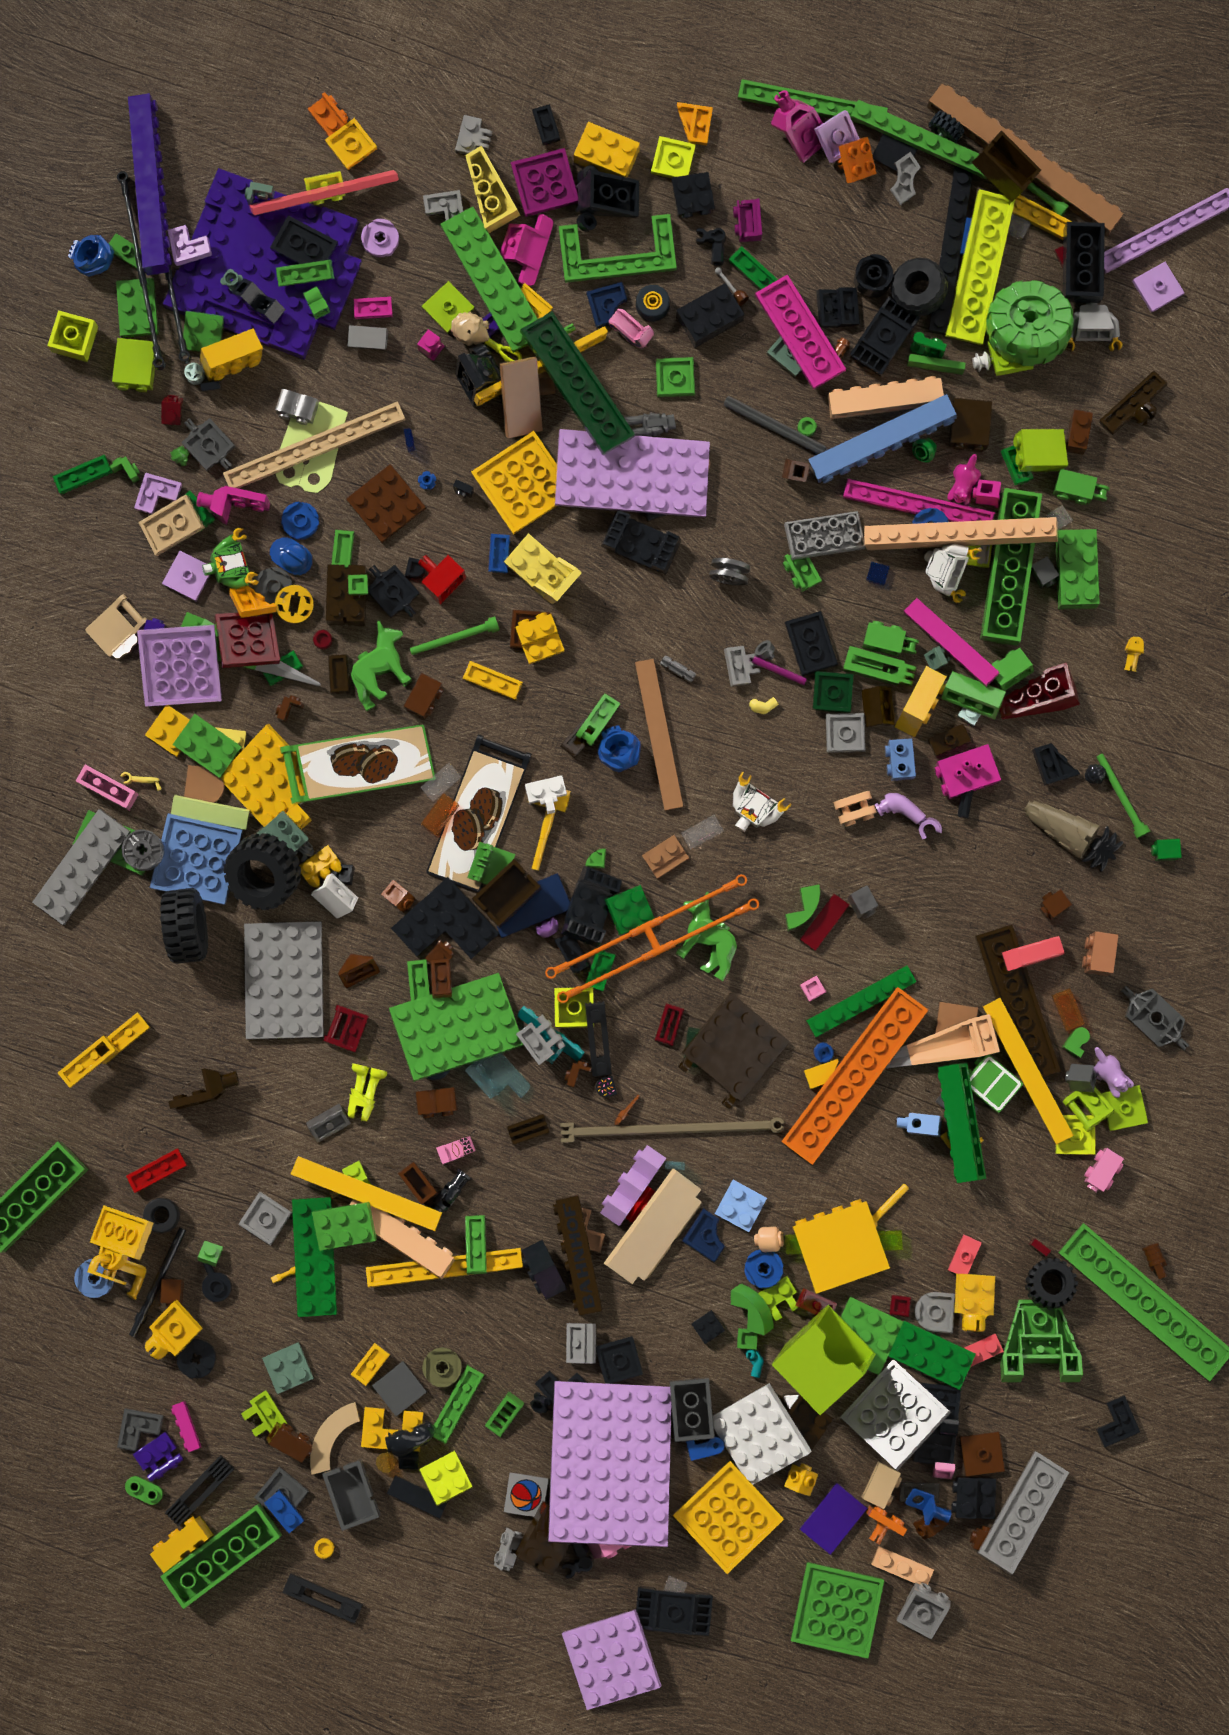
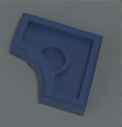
M622 282L586 292L596 329L608 326L609 320L617 308L627 302Z
M703 1208L682 1240L713 1262L717 1260L725 1247L717 1235L719 1218Z

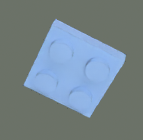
M732 1180L715 1214L749 1232L767 1198Z

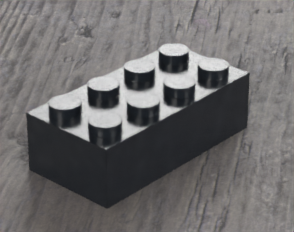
M1067 222L1063 229L1062 293L1069 302L1100 303L1104 297L1105 223Z

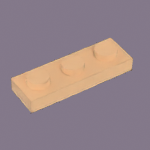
M878 1546L871 1563L875 1567L918 1584L926 1583L928 1585L934 1569L881 1546Z

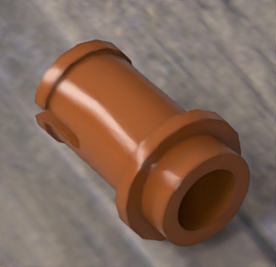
M844 338L837 340V345L834 348L840 360L846 350L850 349L849 345L851 344Z

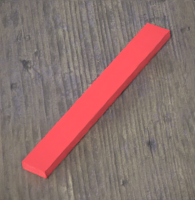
M391 170L250 204L249 206L253 215H259L395 182L399 179L398 174Z

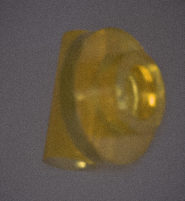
M380 1453L376 1459V1466L383 1473H389L395 1467L396 1460L391 1453Z

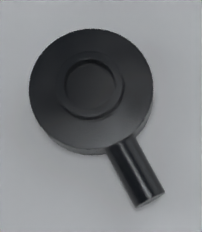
M202 1262L208 1275L202 1283L204 1296L213 1302L227 1299L232 1291V1283L229 1277L220 1272L215 1273L212 1265Z

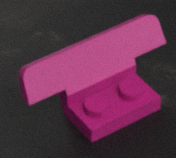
M539 214L535 229L526 224H509L500 254L505 262H517L523 265L518 280L520 284L526 283L528 286L535 284L553 227V220L544 214Z

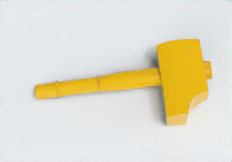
M566 790V796L557 797L558 801L554 802L555 812L557 810L566 813L571 791ZM540 802L532 803L534 805L546 807L545 804L541 805ZM547 810L531 868L538 871L555 813L547 814Z

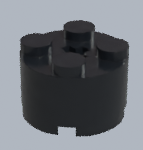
M872 254L858 262L854 274V284L861 294L867 297L878 298L889 289L893 278V268L888 259L879 254Z

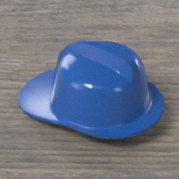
M279 538L270 548L272 561L293 575L305 574L312 566L311 553L307 548L291 538Z

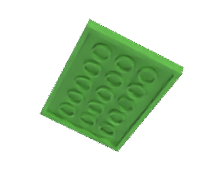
M499 973L453 987L452 997L433 998L431 994L389 1008L413 1082L524 1046L516 1035L519 1032V1028Z

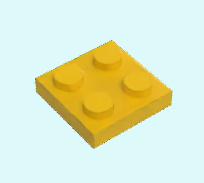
M355 118L325 139V143L347 170H350L377 150L376 144Z
M166 705L145 736L178 757L181 750L176 748L173 743L190 719L169 705Z

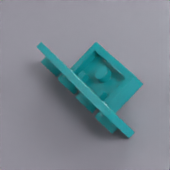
M525 1006L520 1009L517 1017L529 1025L532 1022L536 1028L541 1025L537 1020L538 1016H536L533 1010L527 1009ZM545 1030L540 1033L546 1042L551 1040ZM556 1031L557 1034L562 1036L561 1040L566 1046L560 1050L556 1044L551 1046L555 1054L548 1058L547 1061L553 1064L562 1051L575 1061H580L585 1052L579 1045L569 1041L563 1033Z

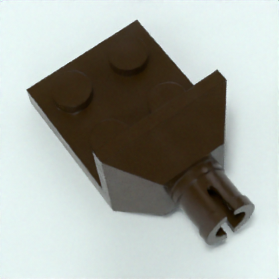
M206 1068L201 1069L206 1090L193 1091L192 1096L188 1097L184 1094L173 1096V1100L168 1101L170 1109L179 1110L218 1100L226 1092V1088L240 1085L237 1071L224 1074Z
M799 1393L783 1394L782 1396L777 1394L812 1451L834 1418L826 1412L819 1415Z

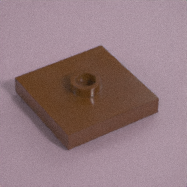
M999 1431L960 1436L966 1477L1005 1471Z

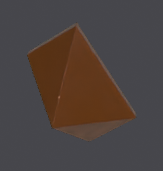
M350 954L338 975L345 988H348L380 973V970L372 956Z

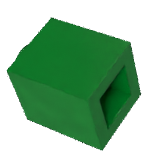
M1180 839L1156 840L1154 845L1151 846V854L1155 856V861L1179 860L1182 858Z

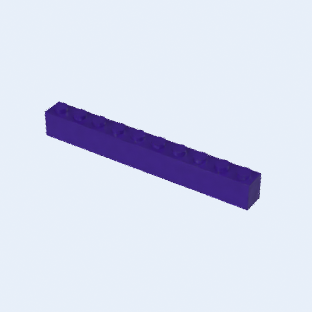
M150 93L129 96L128 106L142 266L147 276L167 273L172 261L167 250L170 247L169 237L166 236L168 222L164 216V213H167L166 203L163 202L165 188L161 183V179H164L163 169L160 168L162 154L158 149V145H161L159 134H157L159 121L158 117L155 116L158 106Z

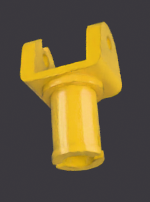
M1131 637L1125 647L1128 655L1124 670L1136 672L1139 655L1144 654V641L1140 637Z

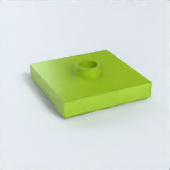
M449 281L421 306L447 334L451 332L452 320L459 313H469L475 309Z
M1140 1085L1133 1086L1132 1088L1128 1087L1127 1091L1120 1092L1119 1098H1115L1111 1091L1101 1093L1114 1109V1113L1106 1118L1109 1131L1148 1123Z

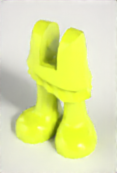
M352 1063V1070L356 1073L357 1078L355 1089L350 1088L348 1117L354 1119L357 1106L364 1107L361 1121L367 1122L374 1108L375 1101L373 1099L377 1085L381 1079L386 1078L388 1072L371 1068L369 1084L364 1095L363 1089L370 1067Z

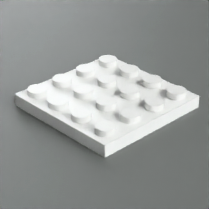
M770 1383L712 1416L713 1428L720 1439L723 1440L726 1449L741 1473L752 1485L811 1452V1449Z

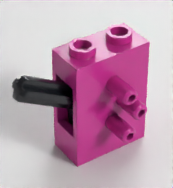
M988 744L940 760L936 763L937 767H934L937 778H941L943 783L941 785L943 795L947 796L948 800L961 796L957 814L960 818L966 819L969 817L973 791L1001 781Z

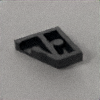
M1052 743L1032 749L1044 786L1080 774L1077 769H1074L1067 762L1066 757L1061 755Z

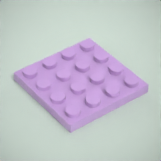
M215 625L137 631L145 706L222 701Z
M636 1609L562 1633L587 1710L661 1687Z

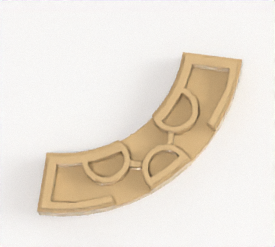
M356 1402L335 1411L319 1428L310 1454L311 1474L331 1470V1450L336 1438L345 1428L360 1422Z

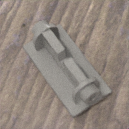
M506 1527L505 1532L501 1536L499 1551L496 1552L494 1557V1566L506 1571H510L513 1568L517 1556L515 1553H511V1550H517L523 1538L521 1537V1532H514Z

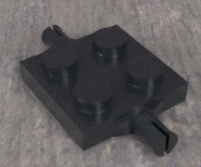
M376 565L370 567L369 571L376 578L368 587V593L387 615L392 618L398 612L404 610L410 618L413 615L415 616L417 612H415L410 604L420 593L397 566L393 565L389 570L382 573Z

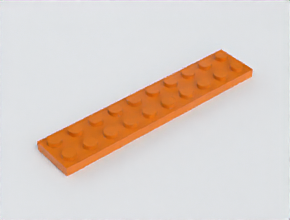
M897 987L781 1142L813 1165L929 1010Z

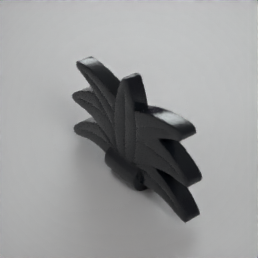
M1106 826L1103 835L1099 839H1094L1089 846L1091 849L1089 854L1081 862L1094 858L1090 868L1101 864L1099 871L1102 872L1107 865L1108 859L1116 860L1113 852L1123 844V841L1115 844L1117 839L1116 832L1108 839L1109 827Z

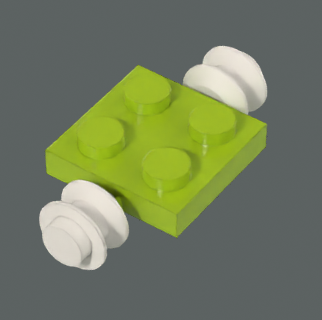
M989 341L988 349L991 356L984 352L983 356H979L976 353L975 357L972 358L974 369H978V372L981 371L982 367L989 370L991 364H993L996 376L1034 368V366H1022L1021 364L1002 358V355L994 351Z

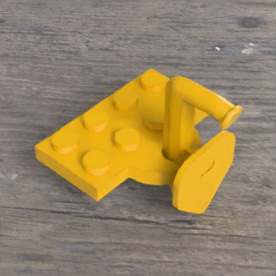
M103 1205L90 1243L101 1247L99 1255L95 1256L90 1262L87 1272L126 1285L127 1282L115 1278L118 1269L136 1275L130 1292H127L131 1299L136 1300L146 1275V1268L127 1259L128 1257L137 1260L141 1259L154 1223ZM99 1263L104 1268L103 1274L96 1272Z

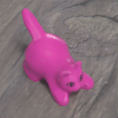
M976 454L970 457L968 464H959L955 467L953 471L955 483L947 496L949 501L954 499L957 503L963 502L965 506L970 504L973 486L977 485L978 480L981 478V472L975 467L977 461Z

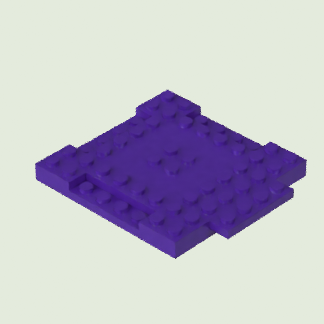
M218 168L205 199V207L191 239L194 240L207 236L212 256L183 264L176 271L172 282L178 312L184 316L186 311L224 316L223 330L237 335L254 328L261 344L305 360L318 325L320 324L333 330L336 329L362 264L361 259L347 254L359 225L358 219L309 203L253 215L247 199H245L246 188L250 187V183L253 181ZM275 191L274 199L287 195ZM255 196L253 204L267 200H261ZM288 216L338 241V245L329 259L332 260L334 279L279 287L276 268L297 265V263L270 249ZM228 269H233L238 275H242L244 279L252 281L266 296L276 299L285 308V311L274 324L252 311L232 293L233 291H230L229 287L221 284L220 280ZM317 286L329 307L330 313L315 320L303 293ZM168 290L163 305L165 309L173 311L170 291Z

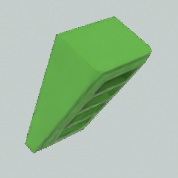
M508 1392L485 1424V1427L501 1437L523 1407L524 1402L511 1392ZM503 1407L506 1408V1409L509 1410L512 1414H511V1415L508 1414V1413H507L506 1411H504L502 1408H503ZM498 1413L502 1415L504 1418H506L507 1421H504L499 1416H497ZM493 1420L497 1421V1422H498L499 1424H501L503 1427H502V1428L498 1427V1426H497L496 1424H494L492 1421H493Z

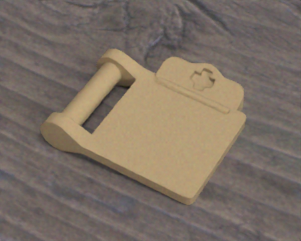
M124 594L117 598L109 608L85 629L109 657L114 656L118 660L132 653L133 648L138 644L137 631L145 627L147 620L133 608ZM122 606L138 624L133 627L117 610L118 607Z

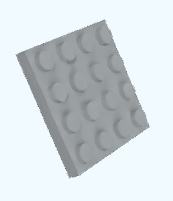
M892 1360L843 1413L841 1418L898 1471L951 1412L895 1360Z

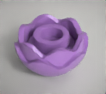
M553 917L550 921H543L541 926H536V933L544 938L553 935L558 930V921Z

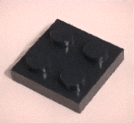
M633 1336L596 1346L605 1384H611L643 1374Z

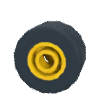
M658 285L643 287L636 297V309L641 318L650 322H656L664 318L669 311L670 299L668 293Z

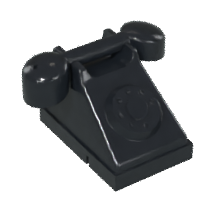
M592 165L579 171L577 176L579 184L576 186V189H578V207L576 212L581 213V215L577 217L576 223L582 231L589 232L597 226L594 216L639 217L640 180L599 172Z
M483 343L470 347L469 351L471 354L463 353L457 359L455 375L473 407L476 406L474 402L476 393L501 381L500 369L491 351ZM501 394V395H499V398H500L501 403L503 404V399H502V394Z

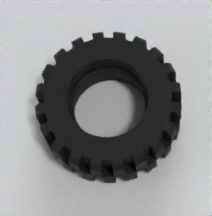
M262 833L260 836L259 834H252L250 837L244 838L226 857L223 870L226 873L224 875L225 882H228L229 885L227 887L230 892L233 891L234 897L237 900L243 901L242 904L245 906L250 905L252 909L256 910L259 908L261 910L275 909L295 892L298 887L297 885L300 883L301 867L298 866L300 863L299 859L294 856V850L292 848L289 849L285 841H279L278 837L273 835L269 837V834ZM250 860L264 863L272 871L275 883H266L260 880L254 874Z
M194 888L166 891L161 897L160 921L163 942L168 958L175 964L202 961L206 958L208 952V928L205 908L199 891Z

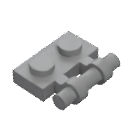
M543 1014L537 1018L541 1024L539 1027L536 1028L531 1022L516 1034L538 1065L555 1054L551 1046L556 1044L559 1050L566 1046L561 1040L562 1036L556 1033L551 1026V1021L547 1020ZM544 1030L551 1038L548 1042L540 1034Z

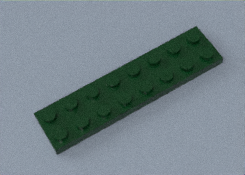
M553 311L520 330V333L602 455L635 437V433Z

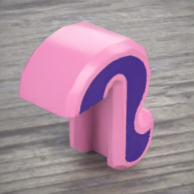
M617 309L609 320V325L612 329L620 332L629 343L638 348H644L654 336V331L649 325L643 327L623 309Z

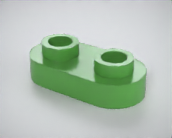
M133 1476L125 1483V1490L130 1496L147 1504L155 1505L163 1498V1490L159 1485L140 1476ZM132 1483L138 1485L137 1490L132 1489ZM150 1491L155 1492V1498L149 1496Z

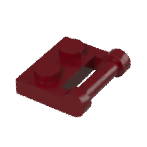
M336 1005L335 1016L327 1036L325 1035L323 1041L356 1053L369 1016ZM343 1014H347L348 1018L340 1039H334Z

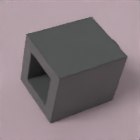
M1048 556L1031 567V574L1040 589L1045 586L1049 588L1057 583L1056 579L1059 577V574Z
M1071 1064L1070 1070L1066 1072L1065 1077L1070 1090L1094 1092L1097 1079L1094 1066Z

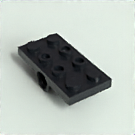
M922 1383L921 1385L951 1413L914 1452L913 1462L953 1464L959 1428L958 1415L961 1389L959 1390L947 1385Z

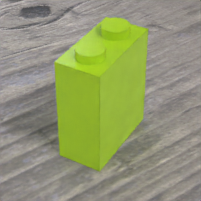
M117 338L112 382L117 389L126 391L128 388L136 389L138 392L153 391L155 374L153 341Z
M1021 429L1015 435L1013 444L1016 447L1017 455L1015 462L1018 465L1019 472L1059 471L1068 466L1064 429Z

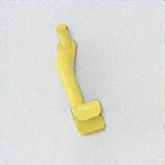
M128 772L121 774V777L129 775V780L124 782L126 785L132 782L155 783L157 790H162L158 782L160 779L132 776Z

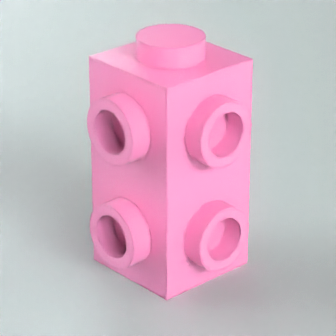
M1104 1148L1103 1151L1099 1150L1094 1158L1096 1163L1093 1167L1090 1166L1084 1175L1086 1177L1084 1182L1088 1184L1087 1188L1095 1193L1098 1191L1104 1192L1105 1189L1108 1191L1114 1182L1112 1177L1115 1173L1118 1174L1124 1165L1122 1163L1124 1158L1108 1148Z

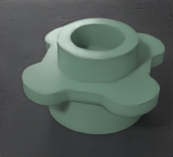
M228 269L220 282L222 285L229 287L230 291H234L243 280V277L234 272L233 269Z

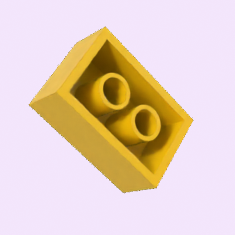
M588 122L574 152V163L583 167L592 165L599 172L628 178L640 151V143Z
M253 328L201 348L200 364L209 382L212 380L219 381L230 373L234 375L248 366L249 368L257 366L261 362L263 347Z

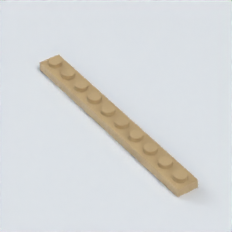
M397 401L233 468L223 474L229 487L239 489L403 422L405 417Z

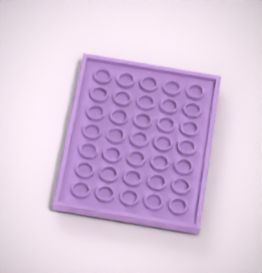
M554 1382L548 1542L668 1547L671 1438L670 1387Z

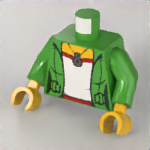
M235 529L232 535L222 540L213 549L210 557L211 563L202 565L204 576L215 574L218 583L234 589L248 586L249 583L253 585L259 583L257 580L252 581V578L258 576V574L249 572L241 543L237 542V540H245L247 537L246 535L239 537V532L243 529Z

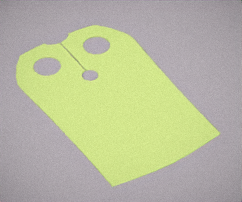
M319 402L313 424L307 423V425L296 422L297 419L290 418L280 449L344 424L348 412ZM338 448L310 459L307 465L302 462L293 466L295 475L292 478H286L283 471L275 473L279 483L289 487L298 485L304 491L318 493L331 481ZM312 473L320 476V481L316 485L308 482V477Z

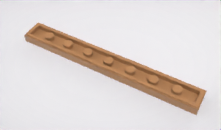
M654 659L635 662L664 811L683 808Z

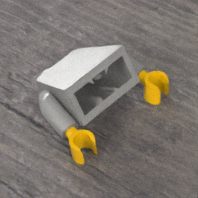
M1086 303V305L1080 306L1079 312L1073 314L1074 325L1069 341L1072 344V351L1075 348L1073 338H1075V341H1111L1113 339L1109 344L1110 351H1114V343L1118 345V351L1122 348V342L1118 340V337H1120L1119 321L1109 312L1106 305Z

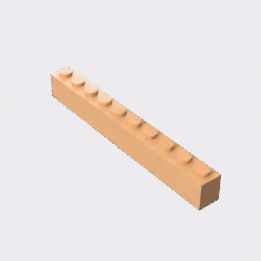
M1056 517L864 526V541L867 550L943 547L950 544L974 546L1058 542V523Z

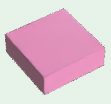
M817 976L800 985L809 1002L826 993Z
M935 1462L932 1477L952 1479L955 1472V1464Z

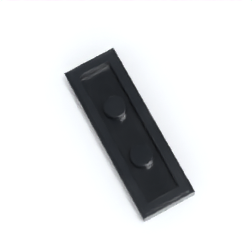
M395 1475L387 1494L439 1519L448 1503L446 1501L436 1506L429 1490Z

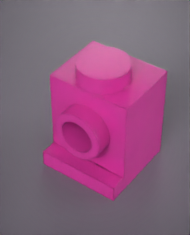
M429 329L417 343L418 350L433 361L445 347L441 343V338Z
M979 479L978 486H974L973 498H976V504L993 505L995 508L999 507L1001 482Z

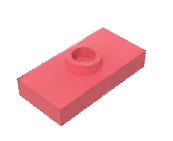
M963 1234L948 1270L955 1274H968L981 1246V1242Z

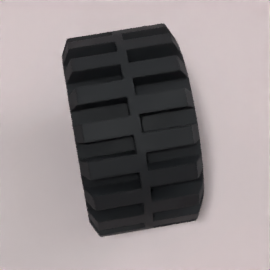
M1047 1258L1038 1262L1029 1270L1028 1277L1025 1280L1027 1282L1025 1289L1029 1291L1027 1295L1029 1298L1032 1297V1302L1035 1305L1039 1304L1040 1308L1046 1307L1047 1310H1052L1053 1308L1058 1309L1072 1300L1073 1295L1077 1291L1075 1288L1078 1286V1281H1075L1076 1273H1072L1073 1268L1071 1266L1068 1267L1066 1265L1067 1262H1060L1058 1258L1054 1260ZM1052 1273L1060 1279L1061 1291L1058 1294L1052 1295L1043 1289L1041 1279L1044 1274Z

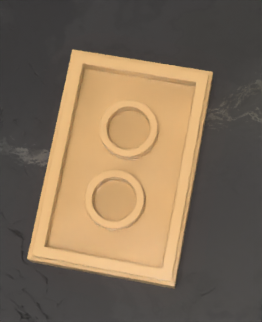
M188 495L182 496L138 522L156 556L205 528Z

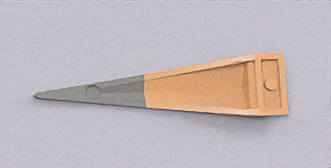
M990 1014L969 1019L901 1047L886 1068L978 1058L1000 1052Z

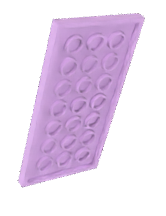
M560 429L555 506L705 518L710 442L635 436L612 451L602 455L587 431Z

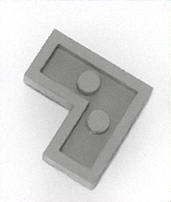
M460 190L423 196L426 216L445 213V219L448 220L463 212Z

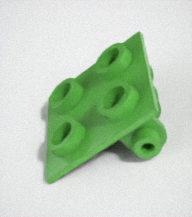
M479 842L467 878L487 885L514 859L515 854L493 847V845Z

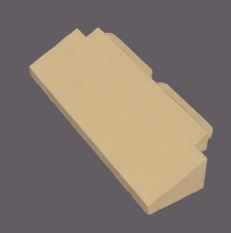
M672 1169L604 1264L631 1284L634 1283L637 1277L645 1281L668 1252L675 1238L679 1237L700 1208L702 1202L696 1196L701 1189L678 1171Z

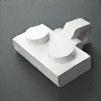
M562 776L525 784L529 804L540 802L541 805L545 804L547 814L555 813L554 802L558 801L557 797L567 795Z

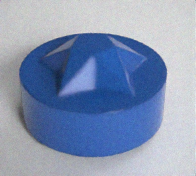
M819 1043L814 1048V1056L819 1062L827 1063L833 1058L834 1051L829 1044Z

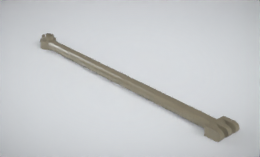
M779 1117L773 1118L771 1121L574 1128V1123H560V1127H568V1131H560V1134L568 1135V1138L561 1139V1143L574 1142V1137L764 1130L779 1133L783 1131L785 1126H781L779 1129L774 1127V1122L776 1121L784 1124V1121Z

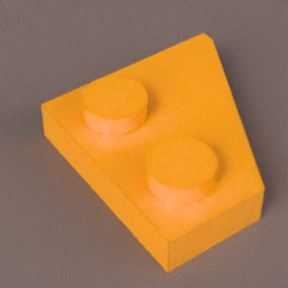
M677 102V110L688 143L707 146L713 107Z
M251 587L230 588L229 594L241 618L276 612V604L267 603L265 597L260 593H256Z

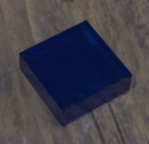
M410 428L404 429L407 450L412 452L415 450L412 430Z
M871 561L866 581L884 586L890 566Z

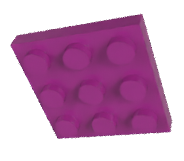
M565 148L511 162L525 217L578 203V194Z

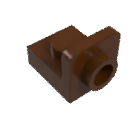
M439 941L425 959L430 964V960H451L455 955L452 952L454 948L447 941L444 943Z

